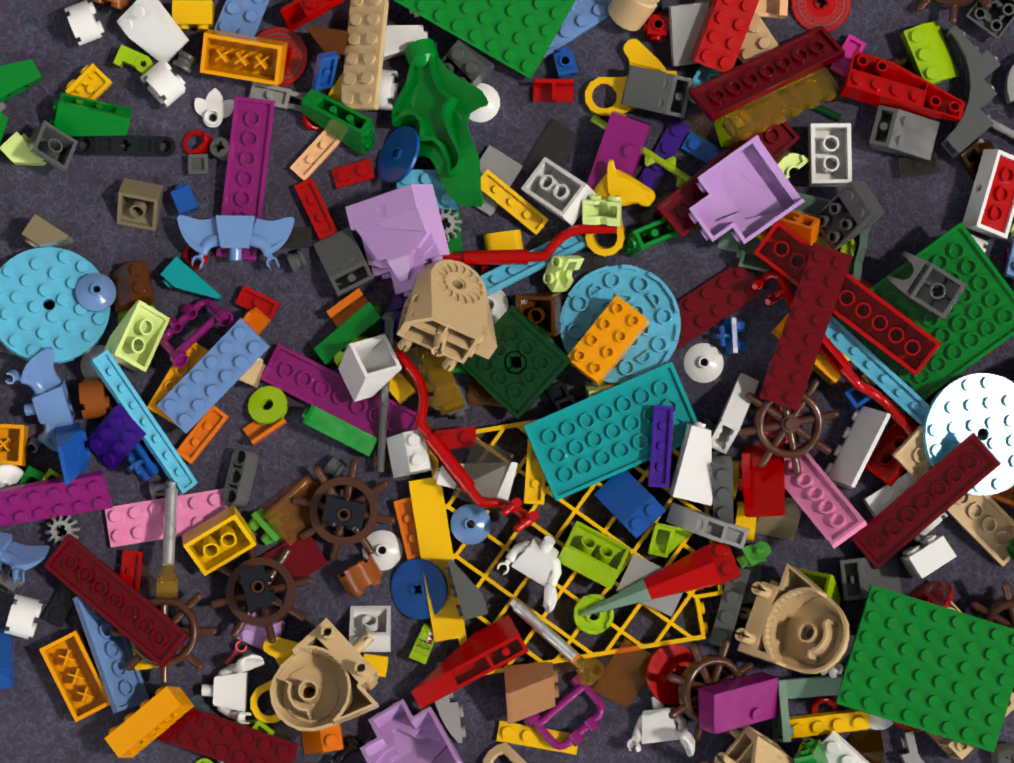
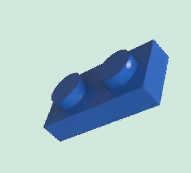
M335 50L317 54L312 87L315 91L333 87L339 54Z
M691 131L681 147V150L706 164L723 151L720 147Z

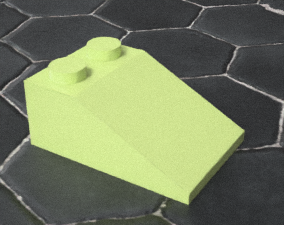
M137 300L110 335L104 350L108 349L116 362L130 370L146 372L170 318L141 300Z

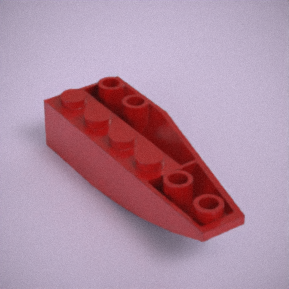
M855 50L844 76L840 93L841 96L878 107L882 105L919 116L953 121L962 120L965 102L900 65Z
M510 615L474 633L411 691L420 709L529 652Z

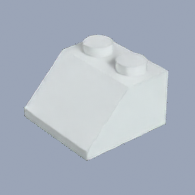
M418 429L386 438L393 478L433 470L430 449L424 443L425 438Z
M350 606V644L352 645L366 631L374 639V642L368 645L362 652H391V606Z

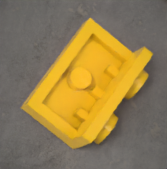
M92 63L90 66L86 65L81 70V75L76 80L73 79L67 84L65 92L97 100L113 83Z

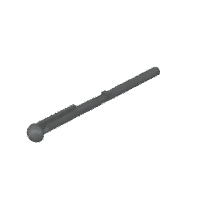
M386 312L382 316V319L385 320L384 334H386L392 347L394 320H397V316L393 312ZM390 380L381 388L377 472H384Z

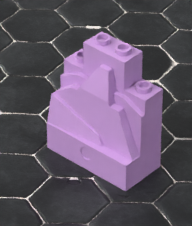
M758 135L697 177L699 180L696 183L702 193L707 192L708 195L688 208L691 211L688 215L694 224L698 222L703 229L700 232L706 241L710 239L713 242L733 228L734 232L731 234L738 243L742 241L743 244H746L805 202L762 144Z
M410 184L345 207L350 229L356 230L362 238L368 265H371L373 276H382V279L392 277L396 295L404 294L405 297H408L413 289L415 278L421 269L431 262L443 260L444 256L450 255L433 184Z
M404 699L368 719L377 738L367 742L360 748L367 763H463L431 706L413 715Z

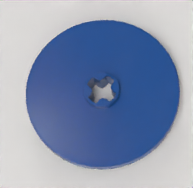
M401 126L392 132L385 141L378 160V172L383 181L390 184L398 183L412 170L420 150V137L416 129L410 126Z
M412 559L403 563L394 573L391 582V593L397 608L404 615L418 620L430 618L424 576L434 615L443 608L448 595V585L443 572L436 564L424 559ZM419 585L422 586V587H421V591H422V592H420V593L417 592V591H418V587H417V586H419Z

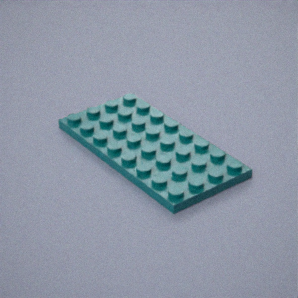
M672 362L523 426L555 501L649 461L653 405L674 406L672 450L682 445L687 423L694 424L697 418Z

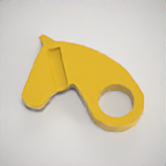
M630 39L625 43L623 50L629 60V66L634 65L677 75L676 71H667L659 59L637 39ZM627 76L598 77L591 81L585 90V103L589 110L598 116L607 117L613 111L625 114L635 109L636 107L621 104ZM608 85L615 90L617 95L615 104L609 108H600L593 102L592 93L598 86Z
M610 159L607 165V173L594 189V192L602 195V198H608L611 195L621 196L622 207L631 204L649 207L655 200V192L631 175L616 169L614 160ZM623 221L621 227L617 226V241L614 246L602 247L595 241L594 234H585L587 246L595 254L604 257L617 253L624 246L626 239Z
M276 636V642L269 643L268 638H266L263 650L268 655L273 656L280 667L293 654L292 649L299 642ZM272 680L256 687L250 697V709L255 718L264 723H276L281 720L276 714L267 715L258 708V698L263 692L270 691Z

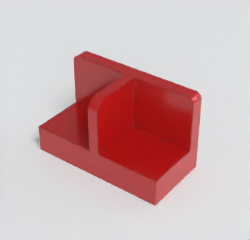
M535 78L533 83V102L573 103L574 79Z

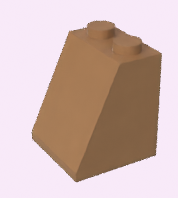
M553 662L504 666L508 724L515 723L556 706L555 698H559L558 685L554 686V683H558L557 670L553 671Z

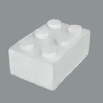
M811 123L809 125V187H845L852 181L851 123Z
M546 157L543 158L521 188L530 198L571 226L582 214V200L589 199V195L596 194L586 183Z
M928 535L919 541V546H910L905 549L900 559L912 578L923 579L957 556L944 536Z

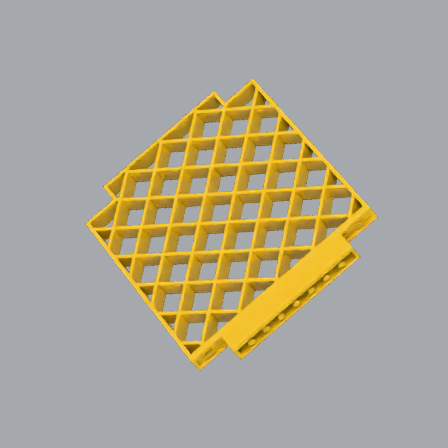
M536 420L476 429V435L499 431L489 446L477 438V443L486 449L477 463H482L489 452L503 462H510L492 448L505 430L517 428L526 435L523 426ZM676 449L671 451L675 456H679L680 452ZM430 450L433 464L432 478L408 482L421 559L436 564L443 572L448 585L446 603L434 615L424 576L434 642L459 638L461 646L467 640L464 617H459L456 605L460 604L459 599L453 596L451 585H454L453 578H448L445 566L449 565L448 560L454 561V559H457L480 575L482 578L476 585L478 589L484 580H487L509 596V601L513 597L518 602L521 601L517 598V595L530 578L526 576L514 594H511L488 577L504 552L507 551L509 553L511 550L508 547L518 533L516 532L512 534L505 545L488 534L487 538L499 545L502 550L485 573H482L459 556L467 544L462 543L457 552L453 553L446 510L449 509L453 513L456 511L451 505L461 491L457 490L449 502L445 504L443 487L437 485V480L434 479L436 468H439V462ZM527 454L518 465L515 476L519 473L525 477V472L521 468L526 463ZM638 465L633 467L634 470L641 474L638 480L640 484L645 477L648 479L649 466L646 470H643ZM600 482L589 487L576 507H573L563 499L557 500L571 510L572 513L555 536L548 533L535 522L531 524V526L545 536L554 538L555 543L563 548L564 543L558 540V538L576 514L602 534L627 546L608 532V529L616 519L614 516L602 528L579 511L595 486L599 488L603 486ZM549 486L545 487V495L549 494L553 497ZM660 487L669 494L670 488ZM670 496L663 505V508L666 510L675 498L686 507L700 511L685 499ZM534 504L528 513L535 511L538 504ZM702 504L703 513L710 515L709 510H712V506ZM492 507L487 508L486 511L488 514L492 510ZM471 520L467 522L472 527L475 526V523ZM654 523L646 529L633 549L631 548L621 572L629 563L633 554L644 558L636 551L653 529ZM691 535L675 549L663 568L672 564L682 548L690 553L695 552L693 548L686 544ZM708 538L709 545L717 542ZM573 571L563 586L557 583L556 587L560 589L557 593V601L563 592L576 602L580 600L566 589L578 572ZM615 581L613 585L618 587L619 583ZM725 584L717 585V591L701 594H694L696 590L685 592L687 595L670 619L652 607L641 602L637 603L621 627H618L613 622L610 626L617 630L616 634L604 650L592 652L574 639L580 631L578 626L570 636L545 618L548 615L546 611L541 615L523 601L521 602L543 622L568 639L566 642L569 645L573 642L586 652L576 655L572 660L574 661L706 639L705 634H709L707 622H703L702 614H705L704 602H700L699 598L723 595ZM605 587L600 595L604 597L609 588ZM691 597L694 599L700 632L699 635L693 636L674 623ZM508 602L501 610L499 615L496 617L494 622L500 620L507 611V609L510 607V605H508ZM642 605L666 622V625L651 643L642 644L624 631ZM483 616L477 617L488 626L493 624ZM671 626L686 636L661 641ZM533 628L524 639L525 645L535 633ZM621 634L636 644L611 649ZM528 649L529 652L527 654L534 658L536 662L524 664L548 662L556 664L568 662L569 660L562 657L560 652L554 659L542 660ZM516 659L508 662L506 666L512 665ZM499 667L486 675L504 672V667Z

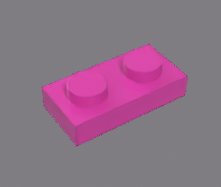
M849 34L842 46V49L845 51L844 57L834 61L829 70L844 78L854 50L862 52L867 43Z

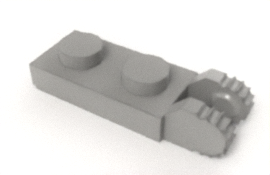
M253 81L249 98L276 101V108L302 112L301 105L290 104V97L303 100L306 96L291 89Z

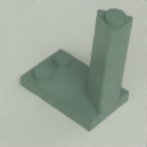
M844 673L838 674L836 678H831L829 675L778 679L779 717L771 718L773 740L791 742V737H793L794 732L789 719L788 699L838 695Z

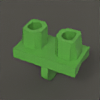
M261 507L251 515L252 518L248 525L254 531H257L260 527L265 530L266 533L260 537L265 545L277 542L286 535L281 529L284 524L279 520L283 515L281 512L275 515L271 510L266 512Z
M765 541L747 545L742 549L744 553L738 556L736 560L741 568L763 564L771 553L770 545Z

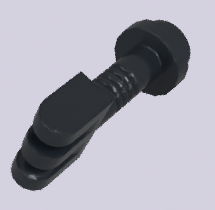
M356 736L349 737L347 739L348 745L336 758L330 754L322 763H342L354 750H360L362 742Z

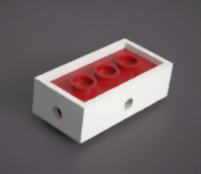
M984 149L963 224L966 228L988 237L1007 239L1014 217V156L999 149Z

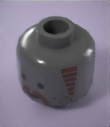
M998 743L995 752H991V762L1014 763V743Z

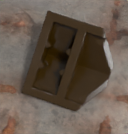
M980 137L959 154L962 167L974 181L983 150L995 149L991 141Z
M881 730L852 733L848 743L870 763H884Z

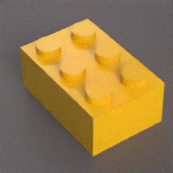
M234 504L182 535L184 548L204 576L257 545L255 534Z

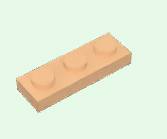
M324 130L292 164L290 169L303 181L307 180L342 141Z

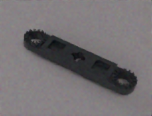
M79 136L76 139L78 141L76 150L84 156L169 157L176 150L174 140L168 136ZM89 140L91 142L90 149L82 150L80 148L81 142ZM124 141L131 144L127 151L120 147L121 144H124ZM164 141L171 143V148L168 152H163L160 149V145Z

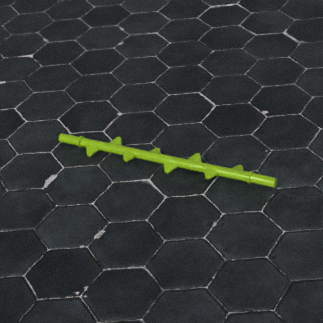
M595 114L590 120L603 130L606 129L608 124ZM644 147L642 153L645 156L644 165L648 167L656 163L675 175L678 188L691 178L690 175L676 167V157L672 156L665 160Z

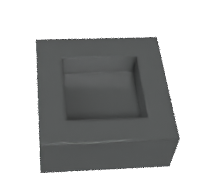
M188 154V175H209V155Z

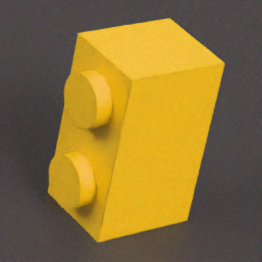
M172 0V18L182 31H189V28H197L198 31H208L209 28H214V3L212 0Z

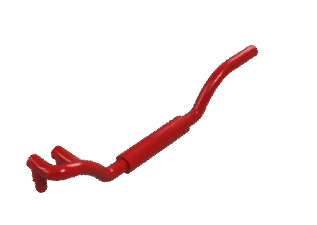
M579 224L571 226L556 235L545 249L540 252H528V249L463 250V253H450V255L444 256L443 260H455L466 265H507L540 262L550 258L564 241L579 234L617 233V226H607L604 224Z
M769 270L752 283L753 290H760L768 282L775 280L780 288L765 298V304L772 306L781 297H785L790 311L795 294L786 277L778 271ZM824 335L819 350L820 353L841 377L844 376L856 390L874 399L887 413L891 414L892 419L909 437L915 431L913 426L884 394L858 378L852 371V365L830 339Z
M396 349L394 353L399 363L412 378L418 391L419 404L415 418L416 427L425 438L424 443L463 493L466 492L472 501L480 507L502 509L501 514L503 516L513 513L520 518V522L513 527L516 533L534 523L539 517L536 511L528 513L523 509L520 498L508 501L481 496L474 487L475 482L438 434L436 432L433 433L427 426L425 419L428 411V390L424 378L403 350Z

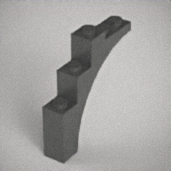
M954 25L945 34V37L954 48L961 63L965 81V106L962 120L957 122L952 132L941 145L953 158H956L994 124L991 121V117L981 109L997 95L993 85L986 82L985 79L1001 64L997 56L990 53L989 50L981 54L978 46L968 40L965 32Z

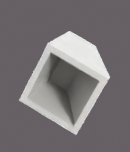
M386 334L350 343L338 367L354 402L373 397L402 369Z

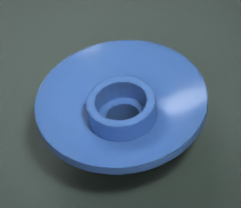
M90 273L82 277L77 283L75 290L76 299L86 310L92 312L104 311L114 303L116 287L113 281L106 275ZM98 287L100 291L95 293L92 289Z
M466 504L459 507L451 518V531L455 538L464 544L473 545L482 542L488 536L491 529L489 514L484 508L475 504ZM469 520L474 521L475 526L473 528L467 527Z

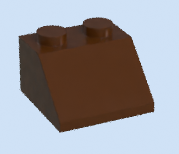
M308 25L309 35L322 53L335 50L339 54L337 64H342L346 54L348 31Z
M146 259L126 263L110 274V278L116 287V298L114 301L116 313L130 310L137 300H141L149 306L156 305L151 271Z
M539 292L516 295V308L526 318L542 327L550 336L555 337L560 334L561 293Z

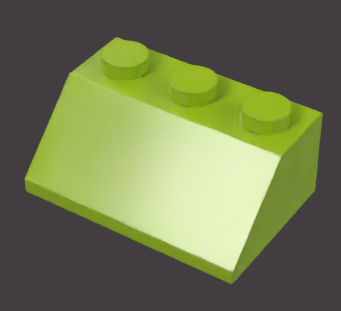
M937 21L924 23L902 32L900 37L916 75L934 85L959 77Z
M576 521L558 559L562 565L611 589L621 572L631 548Z

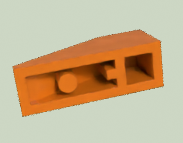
M792 210L779 219V221L812 246L818 240L819 218Z

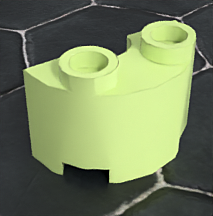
M784 152L775 159V162L787 179L790 178L789 171L791 168L799 170L809 161L805 156L792 152Z
M600 194L589 195V199L582 200L583 224H604L621 227V196L611 195L608 198H602Z
M579 255L553 256L543 275V282L547 284L551 292H568L574 281L572 272L573 270L580 269L585 258Z

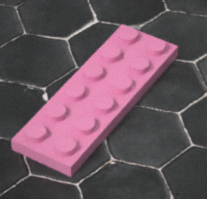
M809 453L799 457L802 471L800 475L794 474L791 458H784L785 490L834 549L867 525L864 518Z
M224 488L179 495L177 497L176 537L182 536L228 508V505L223 501ZM165 498L118 505L105 509L110 547L163 539Z

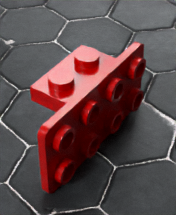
M295 0L287 3L280 9V12L288 29L294 31L346 0Z
M761 445L744 447L742 461H738V471L742 473V478H738L739 490L743 491L744 515L746 517L783 516L785 514L784 458L772 455L764 468H760L758 462L766 451ZM779 445L778 448L784 449V446Z

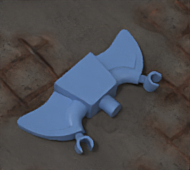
M184 215L177 217L183 238L190 247L199 252L198 256L192 258V267L195 261L201 262L199 270L204 266V255L207 256L209 250L220 246L222 249H229V261H241L242 249H251V246L258 248L262 251L264 257L267 256L266 265L271 271L270 264L272 262H276L279 268L280 263L272 254L286 243L295 222L293 217L274 221L256 219L255 216L216 215V218L205 220L194 219Z
M47 347L36 353L28 361L22 375H19L17 370H10L6 373L13 377V379L7 378L5 380L7 384L21 381L22 384L29 385L34 391L32 396L33 403L24 404V412L26 416L37 414L39 423L44 424V431L38 435V438L33 437L28 442L26 447L29 445L35 446L31 453H36L42 443L51 450L58 452L56 427L73 424L75 411L65 380H60L54 368L53 348Z
M0 532V567L2 564L11 567L12 582L14 584L18 579L25 582L24 571L43 561L50 553V546H30L12 542V534Z

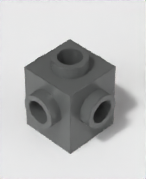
M2 564L0 567V590L9 595L16 588L19 589L24 582L18 579L14 584L12 582L11 567Z

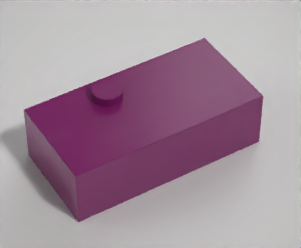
M617 111L611 112L587 181V185L593 191L607 173L609 159L614 160L616 169L632 177L635 176L652 124Z
M758 672L698 689L699 728L712 734L779 717L778 677L768 673Z

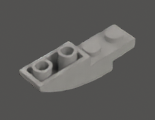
M673 502L666 520L667 523L740 549L744 548L750 530Z
M453 693L437 700L435 704L450 734L458 743H463L462 738H466L465 725L461 726L460 718L464 717L463 705H458V701L450 702V698H454Z

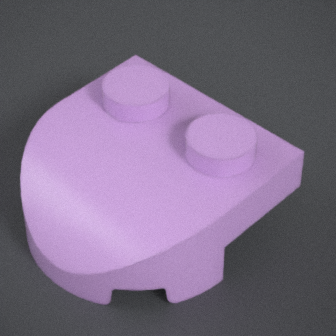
M275 607L269 609L271 615L278 611ZM254 612L252 617L262 618V612ZM283 620L273 625L275 636L281 637L285 627ZM246 624L237 639L263 650L267 633L265 627H253Z

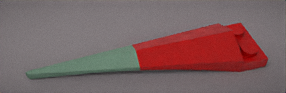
M715 542L700 548L581 613V616L722 585L738 579L742 575L730 545Z

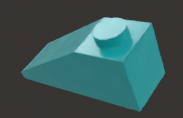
M177 256L160 274L164 277L162 282L170 289L174 286L177 290L219 301L223 299L221 295Z

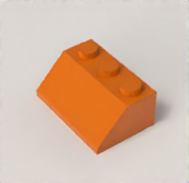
M315 691L308 692L305 697L312 698L315 695ZM341 723L319 731H301L304 754L324 753L345 748Z

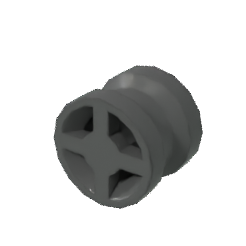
M180 50L178 59L174 60L172 65L190 74L192 71L191 66L197 62V59Z
M222 137L215 138L210 144L211 153L222 161L228 160L230 142Z
M301 248L297 249L296 253L286 254L294 273L301 267H309Z
M334 456L323 472L331 474L332 478L341 476L348 465L341 463L338 457Z

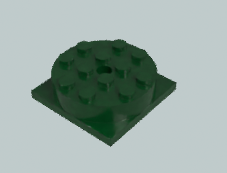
M511 305L494 324L497 348L489 360L474 353L471 358H467L464 364L460 363L459 365L518 420L540 395L551 386L572 359L555 344L546 330L531 322L514 305ZM515 356H522L520 358L522 362L521 366H517L514 363Z

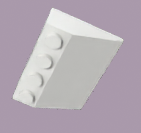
M862 406L860 410L856 409L851 418L854 422L851 428L847 426L842 436L845 440L842 446L838 444L833 453L836 456L833 464L829 462L824 471L833 483L846 490L855 488L891 414Z

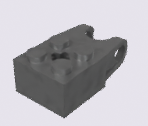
M904 251L902 256L913 266V274L905 280L894 278L890 275L886 279L910 300L945 321L966 289L967 284L935 264ZM943 288V295L935 297L933 289Z

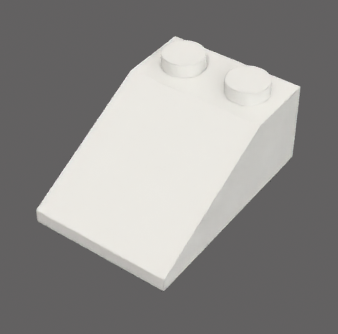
M136 0L116 21L128 38L160 62L165 60L168 63L189 41L159 0Z

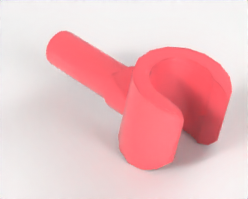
M242 640L236 642L235 650L224 662L227 666L239 653L246 651L247 646L243 650L237 648V645Z

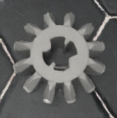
M440 208L442 222L444 223V220H446L450 226L444 230L446 240L450 242L449 235L456 239L457 235L454 231L461 232L462 229L456 225L462 224V220H455L459 216L457 212L451 216V208L447 210V214H444V209Z
M60 515L59 520L52 517L51 519L54 524L47 522L46 525L51 527V530H46L45 534H52L47 540L51 542L55 539V547H58L68 534L73 535L76 539L79 538L78 535L74 534V531H80V528H73L78 521L73 520L70 522L71 515L66 516L65 519L64 516ZM63 525H64V526H65L64 530H66L67 533H66V534H62V536H60V533H61V532L58 531V528H59V527H62V528H63Z

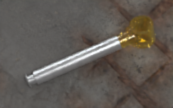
M168 481L166 482L168 488L165 491L162 573L157 576L156 597L177 598L178 577L174 574L178 497L176 485L178 483Z
M513 597L508 602V605L513 607V611L577 668L578 679L583 685H593L604 674V666L599 660L582 657L521 601L518 602Z

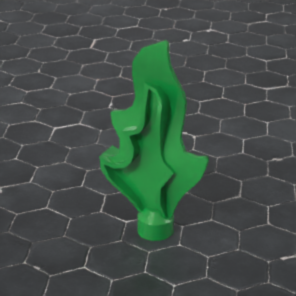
M427 38L414 41L404 48L409 71L406 83L392 109V125L398 128L411 124L416 126V131L420 137L418 158L424 156L431 159L449 197L463 207H482L484 199L481 190L480 160L469 132L468 121L472 112L480 107L487 106L489 102L480 89L461 79L447 68L439 57L433 39Z

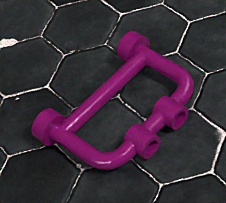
M209 298L200 299L193 305L185 304L182 307L183 314L178 319L176 317L170 318L167 325L168 328L164 331L160 340L164 350L171 356V363L176 368L184 367L188 363V356L184 352L217 322L223 327L230 325L233 321V315L229 310L221 309ZM207 306L214 315L175 349L168 342L169 338L174 333L181 332L183 325L189 319H195L198 311L202 307Z
M583 671L570 680L575 688L562 698L555 707H552L542 717L537 713L524 720L528 727L533 725L554 749H566L572 744L576 747L584 740L583 734L587 731L592 733L600 726L597 722L604 716L605 705L602 699L585 681L587 676ZM584 691L596 705V713L564 741H557L544 725Z

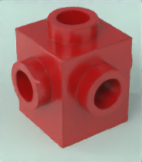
M653 12L643 25V31H646V38H650L651 41L655 42L666 40L667 34H670L669 16H665L663 12ZM655 23L662 24V27L657 28Z

